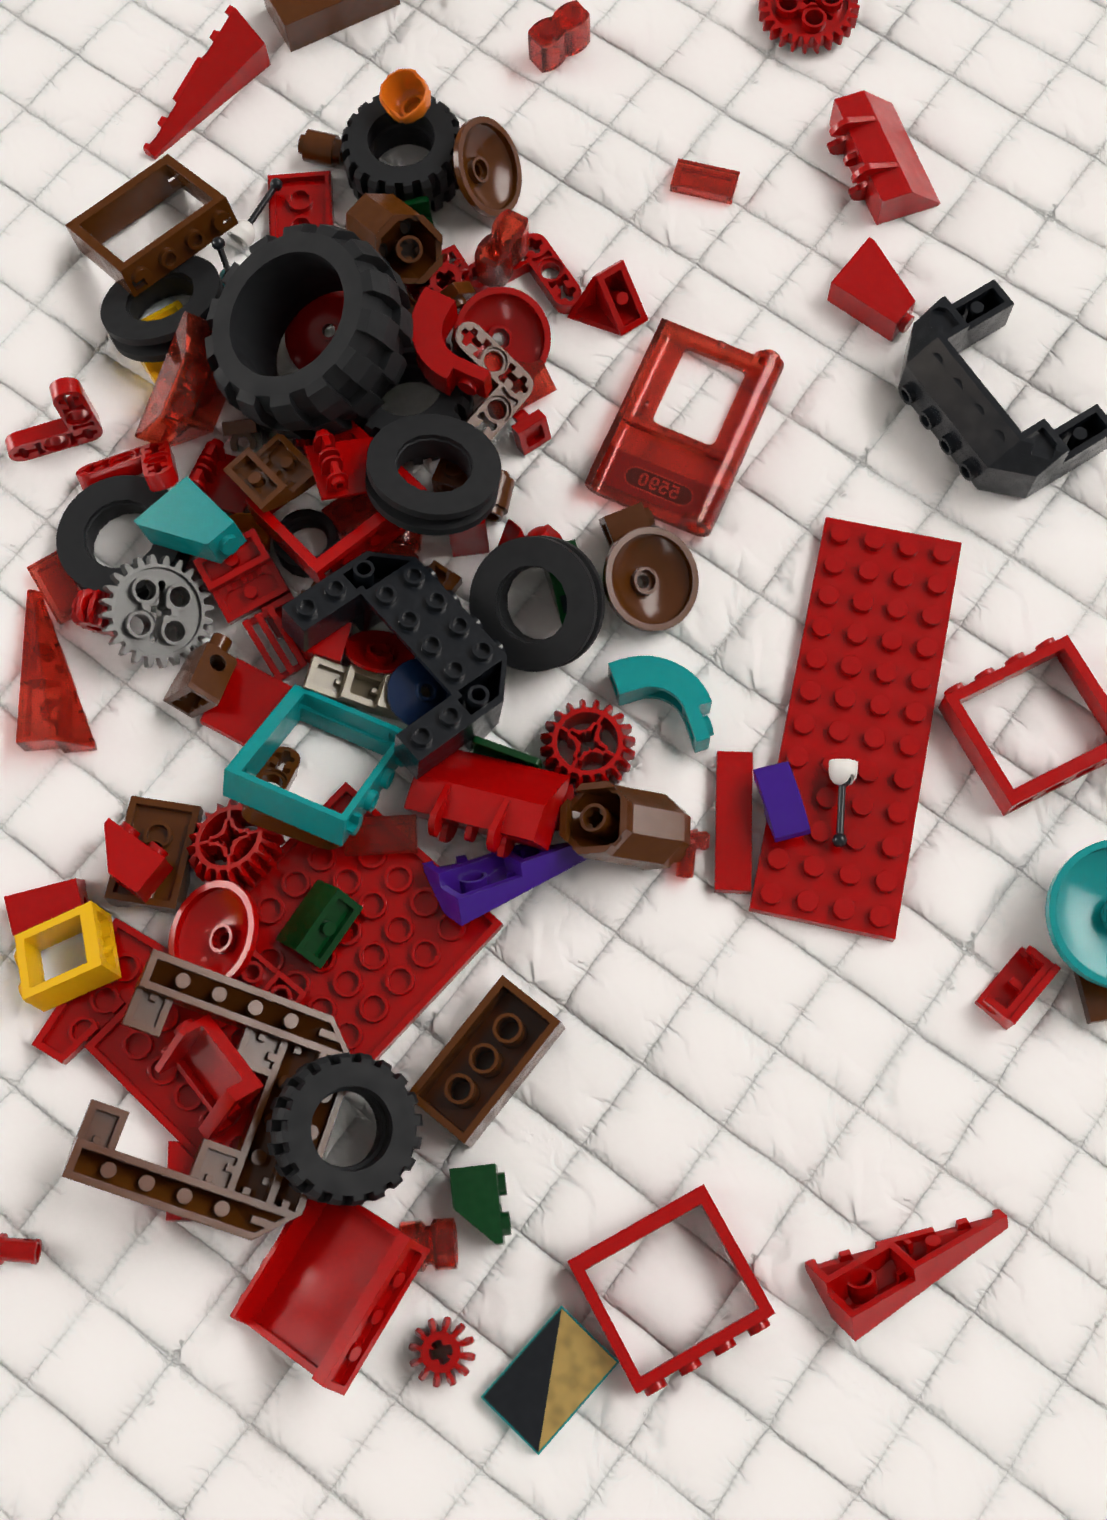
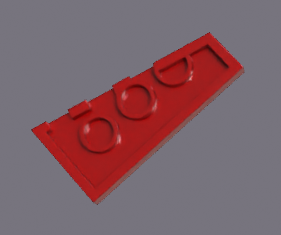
M115 918L112 923L122 978L57 1006L31 1045L60 1063L67 1065L131 1000L135 985L152 949L168 954V948Z

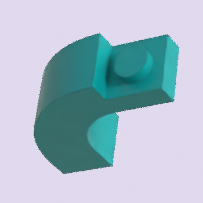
M632 656L608 663V676L619 706L642 699L664 701L674 707L682 717L694 752L697 753L709 748L710 736L714 735L713 727L708 715H702L710 713L712 700L704 685L692 672L676 662L656 656Z

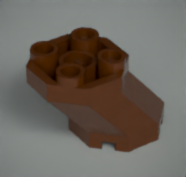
M365 193L346 212L345 229L354 232L361 240L367 241L390 263V267L400 275L404 284H424L443 265V235L424 215L417 213L394 194Z
M609 781L581 783L575 790L577 792L575 797L571 801L567 799L560 807L559 835L573 847L572 849L578 855L586 859L636 866L641 870L670 868L673 863L681 861L686 854V849L690 846L691 817L666 794L617 786Z

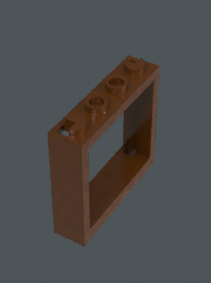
M167 154L65 226L78 249L132 296L136 297L212 243L214 237H220L238 224V221L227 198ZM172 177L175 178V179H173L172 181L168 182V180H169L170 178H172ZM181 188L204 204L203 207L125 262L121 261L102 245V243ZM142 280L136 287L133 286L132 281L138 283Z

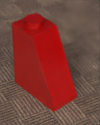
M869 237L831 282L827 301L892 342L899 332L904 334L913 323L915 316L912 315V311L916 301L875 240Z

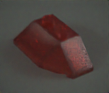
M184 311L134 435L136 438L150 443L167 440L170 447L213 433L226 398L218 389L213 376L214 372L211 371L207 360L205 338L212 335V330L205 319Z

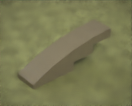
M316 655L311 658L302 685L304 689L314 691L349 707L400 721L392 712L387 699V684L391 674L382 676L353 664L346 667ZM422 686V695L424 697H429V689Z

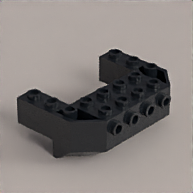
M994 279L952 304L946 296L940 298L914 322L905 349L898 389L902 400L914 408L924 428L932 431L939 440L942 451L946 455H951L958 464L961 475L967 481H971L977 490L1025 499L1107 449V415L1096 404L1056 429H1053L1045 418L1024 431H1021L959 354V352L1002 328L1007 323L1014 302Z
M366 551L281 606L282 628L303 652L350 621H353L363 632L368 631L383 621L447 692L446 700L395 736L394 755L416 779L423 776L461 747L465 746L469 751H472L474 736L485 738L499 723L504 701L507 667L506 650L497 639H492L484 631L482 623L475 615H469L461 606L457 595L453 591L444 588L438 581L434 570L429 566H424L417 557Z

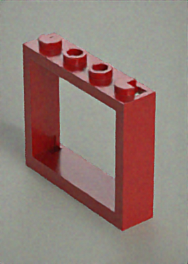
M352 420V429L337 434L334 438L335 442L370 436ZM403 466L398 469L399 474L407 483L420 490L427 491ZM249 497L244 500L255 522L316 583L366 551H381L407 531L394 525L377 512L316 558L273 515L284 505L263 513Z
M1068 635L1058 640H1055L1054 637L1048 638L1035 647L1036 651L1026 656L1023 652L1018 653L1004 663L1006 666L996 671L993 667L985 669L974 677L975 681L965 686L963 683L951 686L944 692L945 696L938 706L939 711L1003 816L1107 764L1106 742L1013 789L962 703L1057 657L1107 735V695Z
M704 1184L567 1261L634 1391L638 1394L644 1390L647 1397L667 1386L668 1384L664 1378L677 1370L681 1376H684L702 1365L699 1359L701 1356L712 1350L716 1356H719L736 1346L737 1344L733 1338L747 1330L751 1337L771 1325L767 1318L776 1314ZM701 1205L757 1309L640 1376L586 1270Z

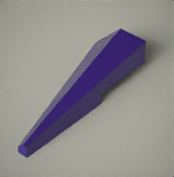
M568 842L550 845L548 851L519 844L514 846L512 852L506 858L496 856L497 851L496 853L491 852L468 860L466 855L456 856L455 864L437 867L433 861L423 863V869L444 914L463 926L587 859L578 855Z

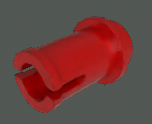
M6 1233L0 1234V1265L4 1261L31 1263L34 1265L39 1262L42 1251L41 1239L10 1238Z

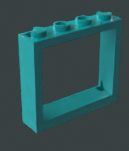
M294 684L224 769L223 796L342 847L350 834H357L366 811L372 812L374 810L381 790L383 788L387 790L390 787L398 766L404 767L401 761L394 755L395 736L403 729ZM299 721L383 755L380 762L342 814L255 777Z

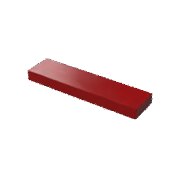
M717 751L714 893L751 894L753 752Z

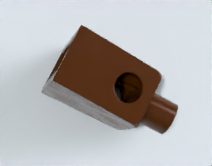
M214 633L209 642L191 651L163 701L191 718L217 706L237 664L236 658L228 654L232 645L231 639L221 633Z

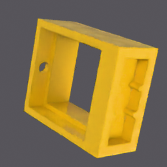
M92 901L14 935L16 945L14 958L19 967L20 975L19 993L26 1003L33 1005L43 1012L122 978L111 914ZM83 933L87 963L45 981L41 951Z

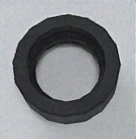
M313 509L296 510L286 515L280 521L293 535L304 528H316L325 533L327 537L326 548L319 555L315 556L316 558L340 541L334 523L323 512ZM274 541V549L282 566L293 575L309 578L310 576Z

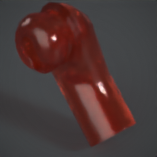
M690 830V846L685 850L686 854L682 860L676 863L675 876L683 878L694 877L696 849L707 850L709 848L710 834L707 831Z

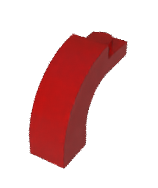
M425 287L412 312V342L420 370L435 388L448 396L451 395L455 386H458L461 391L468 395L474 396L476 394L486 399L492 390L490 370L455 355L445 345L450 331L458 320L456 301Z

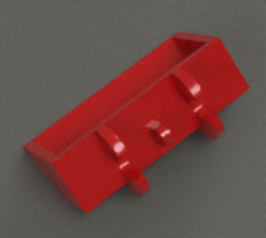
M864 90L834 99L829 133L831 137L836 139L827 143V148L832 155H844L843 162L852 172L851 181L852 183H857L856 186L848 189L850 198L854 201L865 200L876 225L934 208L941 204L891 102Z
M458 749L420 778L416 779L413 777L403 808L421 819L428 820L429 835L435 838L439 835L438 841L444 843L450 842L454 838L457 829L460 828L465 830L464 840L473 843L478 833L487 835V849L493 853L497 851L496 856L508 857L515 843L548 851L560 815V807L564 802L569 786L570 776Z

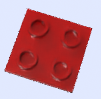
M321 429L316 432L313 445L305 446V451L322 501L367 494L365 485L367 452L373 437L335 442L334 435L328 430Z
M214 438L205 444V448L197 459L189 478L224 512L231 514L244 513L247 507L244 500L248 496L223 470L237 456L225 454L224 443L220 439Z

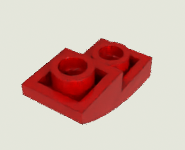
M256 950L244 971L236 978L238 981L300 1003L307 995L304 990Z

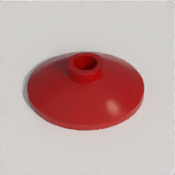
M368 630L358 632L348 639L345 646L346 656L353 664L375 673L390 674L402 663L415 658L393 633L386 631Z

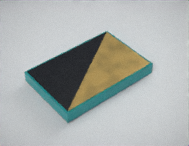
M561 1306L484 1392L481 1398L539 1455L617 1366L619 1361Z

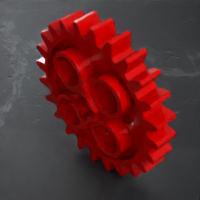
M759 0V21L763 22V31H770V40L780 38L779 47L789 43L791 44L790 52H794L798 46L802 47L803 54H806L808 48L812 47L814 52L819 54L820 46H824L830 51L832 42L841 45L843 36L850 37L851 29L856 26L860 5H858V0Z

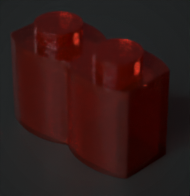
M577 0L570 1L560 6L552 17L539 20L529 29V59L542 73L554 70L564 62L567 56L575 55L587 47L590 42V13Z
M510 209L504 210L497 216L492 225L491 234L481 240L475 251L478 282L490 288L504 287L513 274V266L522 261L529 250L530 238L527 217Z

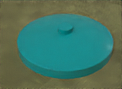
M1107 840L1083 848L1060 867L1050 884L1045 905V917L1049 936L1060 957L1078 975L1089 982L1107 988Z

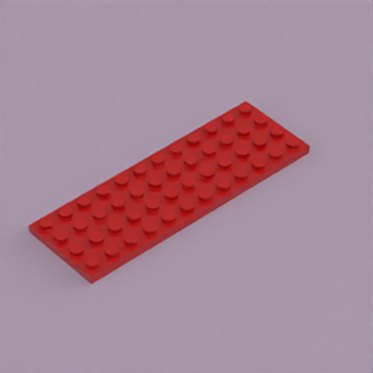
M830 517L825 518L777 762L778 764L788 761L803 801L811 833L775 842L766 820L749 912L890 942L895 940L961 542ZM831 759L858 761L857 777L851 785L846 787L844 835L847 838V843L841 848L834 846L832 842L837 828L839 786L834 784L829 777L828 769L829 760Z

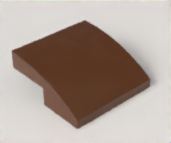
M278 433L255 453L248 446L223 469L263 513L290 502L316 484L309 460L285 435Z

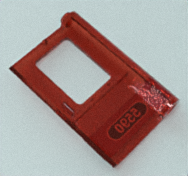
M662 318L586 478L585 486L594 494L625 507L642 502L644 508L648 507L654 519L699 537L709 536L784 369V362L780 355L771 349H764L751 354L724 341L716 340ZM686 351H692L739 370L744 374V379L718 437L710 445L661 426L654 421V416Z

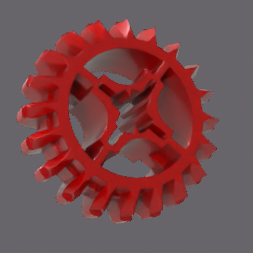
M581 699L578 709H574L573 705L568 702L565 706L567 714L556 710L554 712L556 722L547 721L545 729L549 733H542L540 736V741L545 744L540 748V756L546 757L543 761L544 768L548 770L553 769L552 772L569 775V785L572 782L576 783L575 790L581 783L609 781V778L614 782L620 783L622 776L619 771H630L631 765L628 761L635 758V751L631 747L635 746L636 742L635 737L629 736L632 732L631 724H622L624 721L622 712L612 716L613 706L611 704L607 705L604 710H600V702L597 699L594 700L592 707H586L585 700ZM581 724H591L584 730L573 728ZM604 729L613 736L617 744L616 753L609 751L608 746L601 741ZM594 739V749L591 750L589 747V751H583L582 753L581 744L584 743L586 746V742L591 743ZM561 740L566 742L567 747L574 751L571 765L559 753L558 746ZM591 763L602 765V767L594 770H584Z
M230 799L226 807L217 803V811L214 813L205 812L206 820L203 823L195 822L198 832L189 835L193 844L186 848L191 857L188 861L196 876L202 882L226 880L243 888L246 884L256 888V880L261 877L268 880L266 871L269 868H277L274 859L284 856L280 847L286 843L284 836L247 822L242 816L243 804ZM254 826L257 827V829L251 831L249 828L245 829V827ZM222 860L227 862V865H216L215 861Z

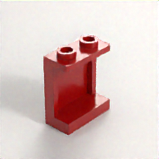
M210 1014L196 1021L193 1018H189L178 1025L174 1030L175 1037L161 1050L162 1057L154 1067L158 1074L176 1067L209 1110V1114L198 1128L203 1137L208 1140L234 1126L264 1086Z

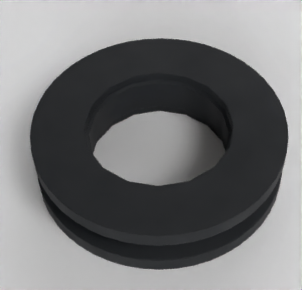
M193 255L136 297L132 296L115 282L103 299L100 310L101 320L116 349L125 357L139 362H162L175 359L205 344V338L212 335V330L206 319L212 298H220L224 285L217 269L211 262ZM142 280L138 283L132 281L133 286L136 287ZM177 295L192 296L185 306L172 315L152 321L139 320L144 312L158 301Z
M439 414L411 415L386 425L371 441L366 462L365 485L367 495L374 508L394 525L423 535H452L469 530L481 523L495 506L501 477V460L490 439L469 423ZM433 456L446 459L458 465L467 475L468 480L464 485L451 491L430 492L420 490L407 483L399 474L398 469L404 463L414 458Z
M120 475L109 477L90 485L71 501L59 522L56 547L63 568L81 590L90 588L105 592L102 589L104 585L115 586V583L110 578L112 573L116 572L123 575L120 567L110 568L96 561L94 543L100 530L109 521L121 515L142 514L168 492L167 489L153 492L149 490L144 477ZM153 544L142 560L146 565L147 556L154 554L157 563H159L161 557L168 555L170 566L178 560L183 561L181 569L183 572L189 561L190 554ZM159 581V592L163 590V582ZM138 582L135 592L140 599L146 600L149 590L144 583Z
M527 536L502 543L484 558L472 580L469 610L470 615L473 614L480 620L484 631L492 639H497L503 645L507 655V666L521 671L540 672L569 664L582 656L591 647L602 627L605 614V594L598 571L591 560L579 548L570 542L552 536ZM531 567L542 568L552 573L562 584L567 597V614L564 622L553 636L546 639H533L523 634L514 625L508 611V592L513 580L522 571Z

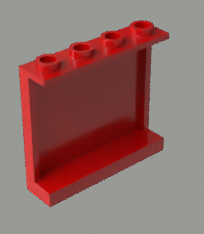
M308 1199L303 1214L283 1226L279 1237L267 1256L262 1260L258 1271L245 1292L240 1296L230 1317L251 1327L313 1375L311 1379L319 1385L344 1396L429 1254L430 1249L362 1205L338 1206Z

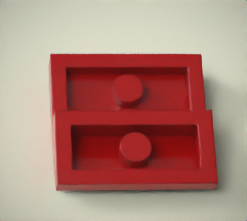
M254 527L242 533L247 541L222 563L200 557L193 560L206 587L214 596L230 625L291 592Z
M236 658L237 664L219 704L204 712L200 723L244 746L292 686Z

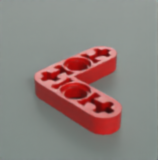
M538 233L527 234L466 267L470 273L464 277V280L472 283L476 293L492 287H502L530 272L550 303L559 313L569 314L581 296V289L547 239ZM533 247L535 250L539 249V252L535 253L533 250L529 251L528 248ZM504 259L512 260L515 263L514 267L509 270H502L497 265ZM554 268L559 272V275L554 279H547L542 276V272L545 269ZM473 277L484 278V281L479 283L478 280H473ZM562 285L563 291L566 294V296H573V300L568 301V299L566 298L562 299L560 289Z
M73 377L59 378L49 386L53 405L59 413L60 419L16 431L6 437L5 444L11 460H31L94 441L102 436L103 429L99 415L77 379Z
M167 440L148 443L90 463L76 471V476L83 490L100 480L120 475L136 476L143 473L149 490L153 492L166 490L179 481L175 457Z

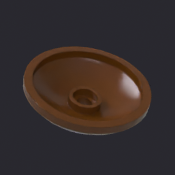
M485 116L469 119L459 129L453 147V169L457 184L464 198L477 212L490 218L504 216L513 210L521 192L522 172L516 147L507 131L494 119Z
M642 527L627 532L610 548L603 567V587L609 605L623 622L638 630L655 632L674 627L689 614L697 598L699 576L692 553L679 537L662 528ZM638 577L643 580L642 588L637 583Z

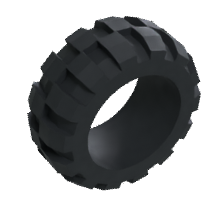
M303 223L284 227L283 236L277 238L266 235L250 246L251 254L240 265L234 261L221 281L225 287L219 299L212 298L206 319L212 330V335L205 338L207 360L211 371L214 372L213 376L217 387L228 403L265 430L275 431L278 434L285 435L287 438L302 440L314 439L316 432L321 429H326L335 436L352 429L351 421L359 415L362 418H369L385 403L380 397L390 383L395 386L398 385L407 366L406 360L402 356L404 348L412 347L413 319L412 314L408 311L411 308L409 295L400 275L390 267V263L367 241L361 240L354 232L325 224H320L318 227L314 224ZM343 291L344 304L341 320L327 347L316 359L302 369L291 374L278 376L277 354L279 345L293 318L307 304L318 297L331 292Z

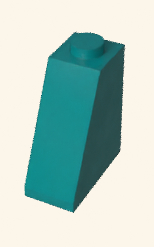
M187 476L134 520L152 544L217 563H222L247 541L235 522Z

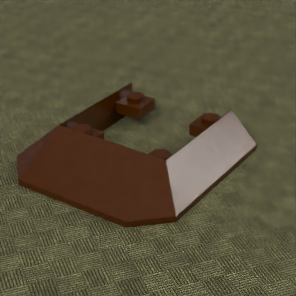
M152 949L135 985L134 993L121 1025L158 1038L172 1004L205 1016L210 1014L213 1019L243 1029L236 1049L253 1072L263 1076L261 1082L264 1086L255 1097L237 1149L202 1138L188 1175L116 1151L115 1148L130 1112L91 1099L77 1135L74 1137L61 1177L252 1241L302 1215L308 1200L306 1195L296 1192L288 1185L289 1181L286 1177L279 1175L274 1167L277 1161L273 1155H269L267 1144L271 1143L270 1132H266L267 1120L272 1118L273 1110L269 1108L273 1098L278 1097L281 1093L280 1086L283 1082L295 1075L296 1070L304 1064L311 1063L321 1057L348 1053L349 1050L332 1015ZM346 1091L336 1092L327 1096L320 1102L314 1112L311 1123V1136L314 1147L321 1158H323Z

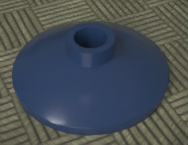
M411 659L399 665L392 672L388 680L387 699L394 715L408 726L447 698V692L417 659ZM422 685L428 687L430 691L429 697L422 695Z

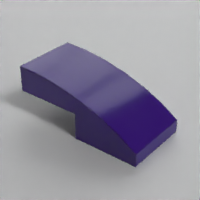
M786 761L753 769L754 781L763 801L764 815L774 841L779 842L810 834L811 829L789 762Z

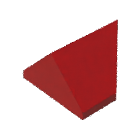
M619 260L592 277L567 318L620 336L648 321L624 260Z

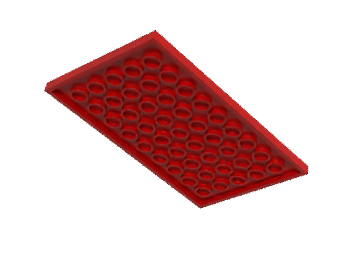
M345 782L323 806L342 814L357 794V791ZM376 808L372 812L366 811L359 831L356 835L350 834L342 847L327 850L290 838L281 847L284 856L274 859L277 868H269L266 871L268 880L260 877L256 880V888L250 887L248 884L244 887L253 898L258 911L259 933L255 950L307 993L300 1004L334 1017L350 1054L363 1053L372 1055V1059L376 1061L503 927V923L490 911L463 926L446 916L423 869V863L433 860ZM317 880L339 888L363 907L321 969L276 940L281 930ZM129 1001L84 1047L195 1157L201 1139L204 1138L198 1128L209 1114V1110L176 1067H172L161 1074H158L154 1067L162 1057L161 1050L175 1037V1028L189 1018H193L196 1021L205 1015L172 1004L161 1034L156 1038L121 1025L130 1003ZM214 1019L236 1048L243 1029ZM256 1074L259 1080L262 1081L263 1076ZM254 1100L234 1126L209 1140L237 1149Z

